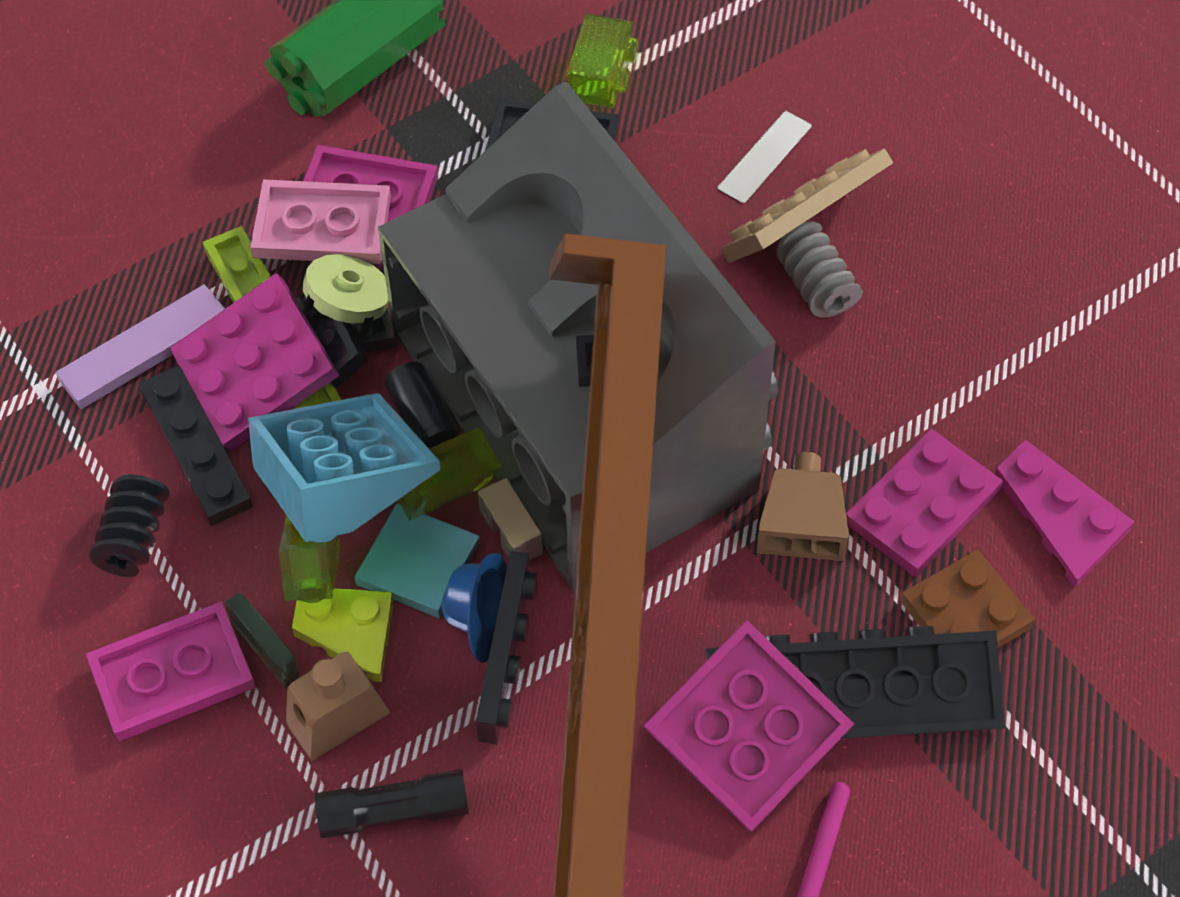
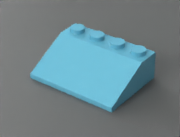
M379 393L248 418L253 468L305 542H328L335 539L337 535L353 532L440 470V461Z

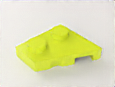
M299 586L292 624L294 636L311 646L323 648L328 656L332 658L342 652H349L360 669L366 672L367 678L374 682H382L394 602L392 592Z

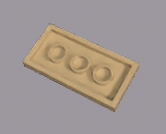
M884 148L871 155L864 149L849 159L845 158L825 170V175L817 180L814 178L794 191L795 195L785 201L782 199L762 212L763 216L753 222L750 220L730 233L733 240L720 248L730 263L766 248L891 165L893 161Z

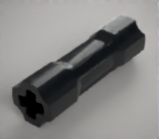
M462 769L428 774L418 780L363 789L349 787L314 793L316 818L321 839L358 833L364 828L423 818L438 820L469 814Z

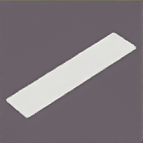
M785 111L722 181L718 189L745 203L812 125Z

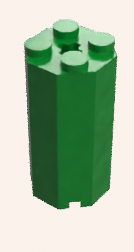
M335 0L270 47V58L264 62L268 73L283 85L289 94V104L299 115H304L307 112L314 117L328 114L445 26V18L438 19V13L444 9L443 1Z

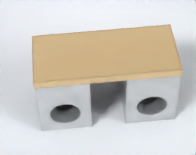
M505 478L479 490L480 513L492 533L500 530L501 547L508 559L510 551L528 553L529 560L542 555L541 532L508 479Z

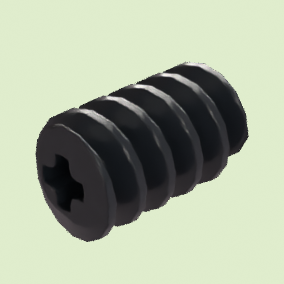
M125 474L118 477L111 484L110 496L106 499L105 512L101 515L100 528L96 531L95 544L91 546L89 558L95 566L103 571L122 577H133L139 573L136 565L149 563L151 554L146 549L154 547L156 538L152 533L159 530L160 521L158 517L162 516L165 511V506L162 502L168 500L170 491L167 486L157 480L142 475Z

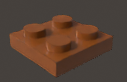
M978 549L902 592L900 599L902 605L919 626H934V634L996 631L998 648L1032 629L1035 621L1033 616Z

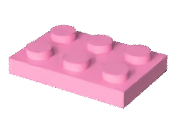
M263 180L250 247L252 257L313 261L325 255L343 254L357 257L370 264H381L382 253L378 226L388 221L391 200L390 186Z

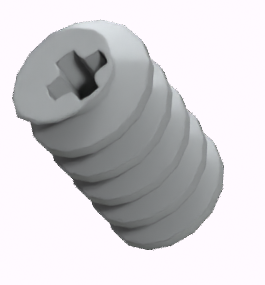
M805 222L787 233L780 240L776 256L781 264L784 265L788 275L792 277L794 285L800 290L801 296L808 303V307L813 315L831 317L841 314L859 301L863 290L859 284L854 283L855 278L851 271H846L847 265L843 259L838 258L839 253L835 246L830 245V239L827 234L821 233L822 226L817 222Z

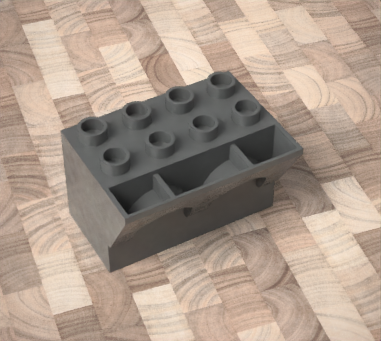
M567 82L552 88L448 185L445 195L378 226L391 320L395 336L413 362H419L424 365L451 417L497 482L505 478L508 479L541 532L542 548L573 592H575L590 395V387H579L576 336L594 335L598 285L549 280L550 261L565 233L666 245L646 552L759 491L763 450L772 445V435L767 423L769 400L778 395V384L773 372L776 341Z

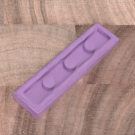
M204 284L56 371L58 381L79 408L83 409L172 356L171 346L225 308Z

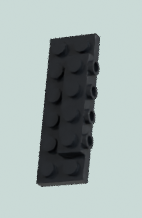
M917 626L905 628V636L887 637L886 629H868L857 631L858 639L839 640L838 632H819L809 634L810 642L791 643L790 635L764 636L854 723L841 739L1006 728L996 631L934 634V626ZM717 647V648H706V649H705V658H706V661H707L720 647Z

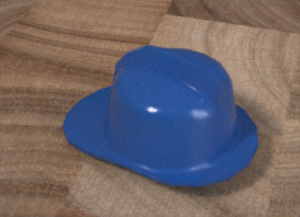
M489 553L481 563L465 564L457 567L449 578L442 598L443 616L452 627L468 633L470 649L474 658L480 663L487 662L489 659L507 570L505 560L499 553Z

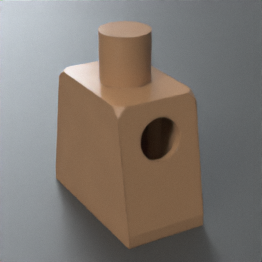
M812 452L798 453L794 456L793 469L779 468L774 471L759 524L756 553L844 561L849 532L841 477L836 473L820 472L821 457Z
M342 652L332 659L319 661L315 664L312 671L292 682L287 688L286 724L311 761L390 714L389 709L349 652Z

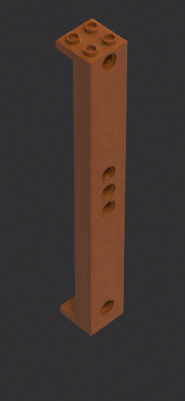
M565 233L550 261L549 280L598 286L553 897H623L666 245Z

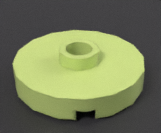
M343 254L325 255L313 260L306 270L303 280V292L306 298L309 295L314 300L313 306L321 314L336 321L357 324L364 323L365 318L373 316V320H376L383 315L388 307L389 300L385 275L374 265L362 259Z

